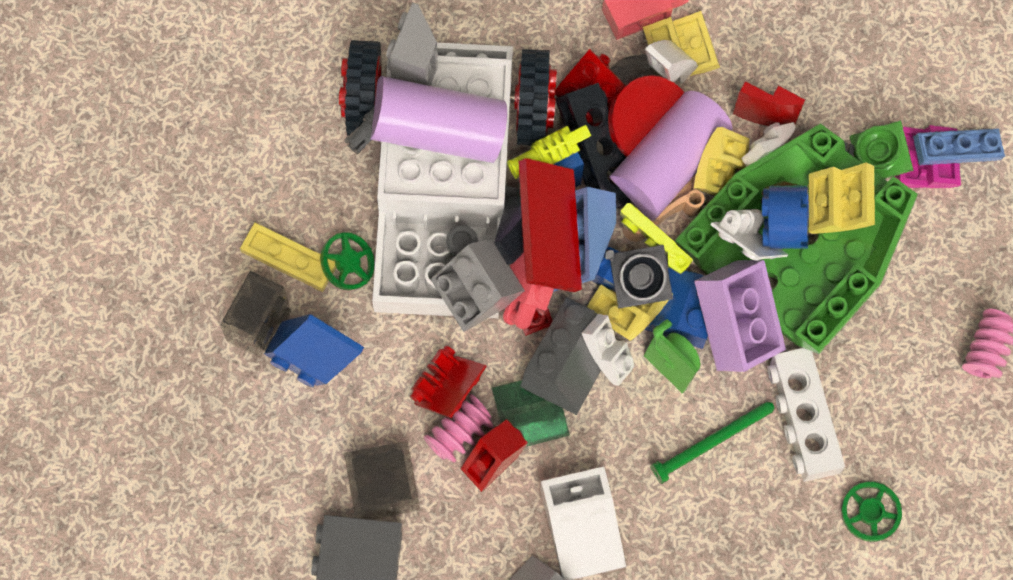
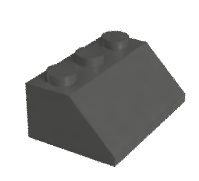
M566 297L527 365L520 387L577 415L601 372L582 336V332L596 317L597 313Z

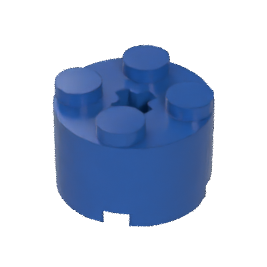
M808 185L769 186V188H764L762 216H768V218H764L763 247H770V249H808Z

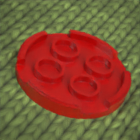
M644 76L627 83L613 98L609 108L608 127L613 143L615 142L620 151L627 157L685 92L674 82L660 76Z

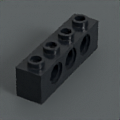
M599 83L555 98L564 126H568L570 132L586 125L591 134L589 138L577 143L580 149L578 153L584 163L582 177L586 187L616 193V208L632 203L614 181L611 184L607 179L608 170L613 173L626 159V156L611 139L608 127V100ZM587 112L590 113L593 118L592 125H590L587 122ZM597 142H600L603 146L602 155L597 150Z

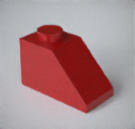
M506 419L480 438L461 467V470L483 492L519 457L528 442L522 433Z

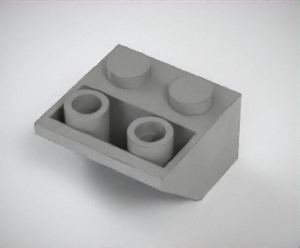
M412 2L409 12H403L398 24L400 33L397 40L392 39L388 46L386 57L390 59L388 70L391 71V78L431 86L438 69L437 41L419 5Z
M492 238L468 244L431 278L432 283L463 332L503 310L525 291L509 265L506 264Z

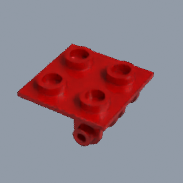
M589 49L555 89V95L560 97L599 83L600 88L607 96V107L609 110L613 98L625 84L609 69L611 60L607 55L601 54L597 56ZM587 112V122L590 125H592L593 118L591 114Z
M445 345L443 349L439 348L431 360L434 365H427V368L434 376L423 371L421 374L423 377H419L415 385L410 389L412 391L410 398L415 401L414 404L418 407L452 418L455 412L461 408L470 390L479 382L487 366L455 356L456 352L451 347Z

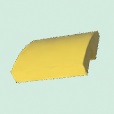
M701 11L674 21L669 17L643 27L648 45L661 40H671L696 61L698 67L690 76L720 68Z
M717 127L702 153L697 168L694 189L716 196L735 175L736 169L746 168L741 158L749 151L750 139L724 127Z
M866 162L843 170L833 166L809 174L810 233H833L875 225L873 165Z
M600 285L587 307L594 310L597 314L608 315L612 329L631 341L655 319L669 300L618 309L616 292Z

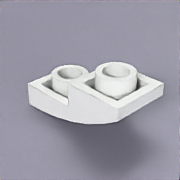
M774 123L763 131L764 136L753 142L749 146L751 150L741 158L745 166L751 165L780 148L794 133L796 128L794 123L784 125Z
M597 314L582 332V336L601 371L613 385L619 386L634 368L633 358L631 357L627 342L616 340L608 315Z

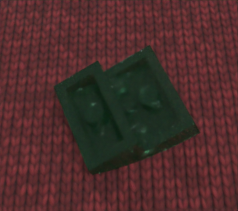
M522 380L491 388L500 422L502 423L507 419L513 427L517 428L528 442L525 447L570 436L563 408L521 388Z

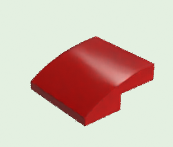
M745 81L739 92L733 114L742 119L765 126H770L774 123L784 125L792 122L796 125L806 100L780 86L771 95Z

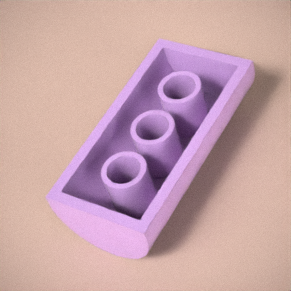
M381 76L377 82L371 140L494 163L500 153L505 136L507 104L504 100Z
M687 91L609 177L650 221H654L697 173L702 153L717 127H724L732 131V123L725 111L711 98L700 92Z

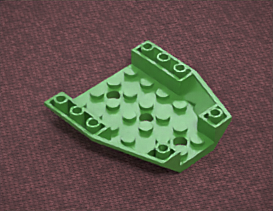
M819 124L737 172L678 236L675 242L706 275L737 260H752L742 253V247L736 243L723 240L718 235L719 231L710 225L711 222H721L725 214L731 210L758 209L762 212L761 199L763 195H761V192L769 185L780 181L797 185H808L809 196L810 173L833 166L843 170L863 163L845 151L843 139L822 124ZM874 172L875 225L841 232L818 233L817 241L809 244L808 249H782L788 254L787 257L760 259L765 261L768 277H773L778 281L777 286L772 289V294L782 334L797 346L817 354L823 351L882 284L918 194L894 176L889 181H886ZM763 222L761 228H760L759 231H758V233L761 234L762 236H763L764 222Z

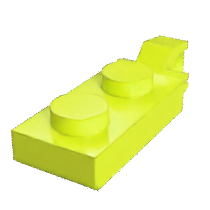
M627 203L620 211V215L624 218L621 223L633 234L639 231L647 238L644 243L648 247L664 245L669 268L681 275L689 267L693 259L631 203Z

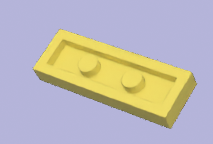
M257 223L253 224L240 247L242 253L321 292L324 291L329 282L321 267V254ZM327 259L330 271L333 274L336 270L335 262Z

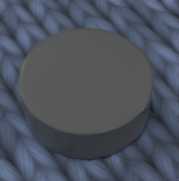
M465 225L452 228L446 238L447 249L454 257L468 244L478 242L476 232Z

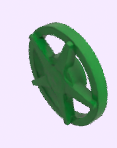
M348 232L336 234L325 242L321 250L320 262L323 273L330 283L337 288L349 291L356 290L370 281L375 268L372 248L360 236ZM341 238L342 251L337 254H329L328 251L331 244ZM348 239L359 244L363 251L357 253L351 249ZM365 255L367 257L368 268L366 273L360 266V258H362ZM327 259L335 262V266L340 272L339 279L330 271ZM353 272L362 279L361 282L354 285L343 283L347 275Z
M864 482L854 486L846 494L842 502L841 515L846 528L851 534L864 541L877 542L887 539L897 530L902 519V507L897 495L887 486L877 482ZM865 488L880 490L875 498H868L866 500L855 493ZM884 493L893 501L896 514L885 511V507L881 502ZM852 496L859 505L858 515L849 520L847 505ZM882 519L895 520L893 527L888 532L878 535L877 524ZM862 521L869 525L872 536L859 532L852 524Z

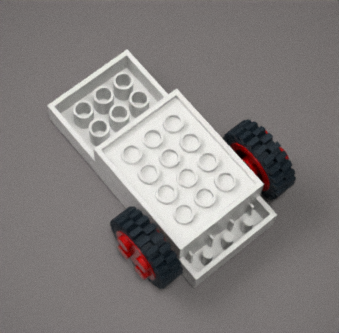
M351 40L348 58H342L341 76L343 77V87H340L339 106H341V117L346 118L347 136L363 123L364 115L375 106L377 82L382 76L381 44L378 41ZM437 42L438 69L431 86L504 100L507 104L505 136L500 153L494 163L381 142L377 195L379 218L372 299L374 312L453 316L431 281V278L454 258L447 249V234L452 228L465 225L476 232L478 242L491 238L495 241L505 204L510 103H514V109H517V145L532 146L534 142L546 137L547 128H553L557 69H551V64L549 63L550 50L522 49L519 66V84H515V91H512L513 46ZM388 58L386 77L391 78V71L388 70V64L390 59ZM499 312L489 318L499 319Z

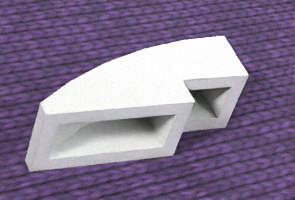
M671 40L654 42L645 49L649 66L663 78L672 82L678 80L682 84L698 67L696 61Z

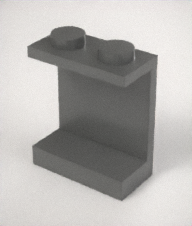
M324 515L323 524L317 525L316 543L321 545L319 556H313L311 575L316 576V580H397L403 532L402 523Z

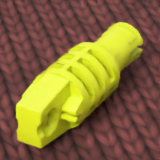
M586 125L570 132L568 126L563 127L534 142L530 147L531 150L512 160H508L509 170L514 178L517 179L519 178L518 161L528 158L555 164L580 151L577 143L589 138L591 134Z

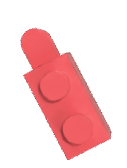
M603 0L602 11L616 40L643 30V27L671 17L674 8L686 4L689 0Z
M523 253L510 265V268L525 291L505 308L503 320L506 324H515L517 328L524 330L530 326L536 308L544 311L547 310L554 288L526 283Z

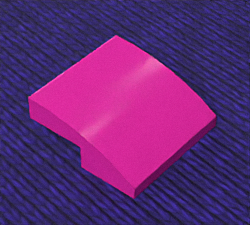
M929 125L925 129L903 127L914 170L894 177L909 188H954L961 186L960 163L919 165L913 136L917 133L957 131V128Z

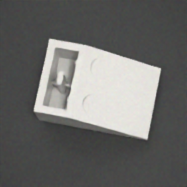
M599 467L541 481L540 491L562 577L565 580H574L626 567L605 468Z

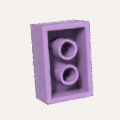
M737 260L694 281L717 371L745 372L786 350L764 260Z

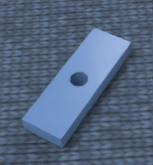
M999 129L917 133L913 136L919 165L997 161L1005 157Z

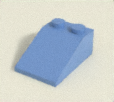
M585 187L575 191L582 283L595 280L616 226V193L592 187Z

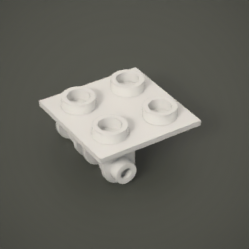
M758 209L731 210L725 214L721 222H711L710 224L719 231L718 235L723 240L736 243L742 247V253L752 260L758 261L760 259L788 256L782 249L763 247V236L758 231L764 222V216H762V212Z

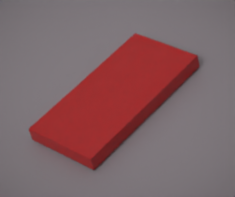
M528 158L522 159L518 162L526 283L570 292L582 290L574 170Z

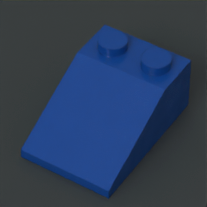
M668 268L673 299L666 303L660 313L644 330L653 332L657 325L668 319L672 326L664 331L663 335L665 337L670 333H678L684 336L694 347L703 349L708 334L694 281L704 275L684 271L680 275Z
M308 314L282 321L264 355L271 358L270 363L274 367L285 372L289 369L298 375V381L309 387H314V385L327 384L359 356L364 347L313 315Z

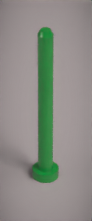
M765 402L664 463L661 464L659 461L651 464V470L658 482L661 484L669 480L668 475L773 413L775 409L773 403Z

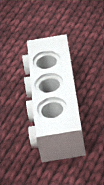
M801 348L773 356L770 361L771 365L767 366V372L771 384L776 383L779 395H776V405L779 413L785 414L787 425H784V433L787 443H793L796 455L792 457L796 474L802 475L803 482L840 474L845 468V464L812 351ZM796 379L800 381L803 390L795 391L791 389L788 385V380ZM796 410H807L811 414V420H801L797 416ZM805 440H816L819 443L820 450H809L805 445Z

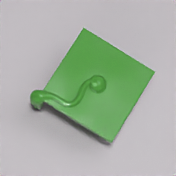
M901 121L884 126H873L864 132L850 136L851 144L855 146L854 157L862 163L867 162L873 165L874 172L882 178L886 179L914 170Z
M666 319L653 329L654 338L647 348L644 357L683 394L700 369V358L696 349L684 336L678 333H670L667 337L663 335L664 331L672 326V323Z

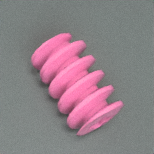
M985 309L983 311V319L978 324L979 330L974 334L975 340L970 344L971 351L967 353L965 357L966 363L962 365V368L967 373L976 377L1001 378L1003 373L996 366L1005 367L1007 362L1000 355L1009 356L1011 354V350L1004 344L1013 345V337L1009 335V333L1013 334L1012 317L1000 310Z
M472 394L469 396L471 404L463 401L461 406L462 412H455L452 420L448 418L442 419L443 429L438 426L432 428L434 438L429 435L423 436L428 446L443 460L448 459L455 463L456 458L453 452L456 450L464 455L466 453L462 444L464 442L474 446L475 442L472 434L475 433L483 437L482 425L490 429L494 428L491 415L484 405Z

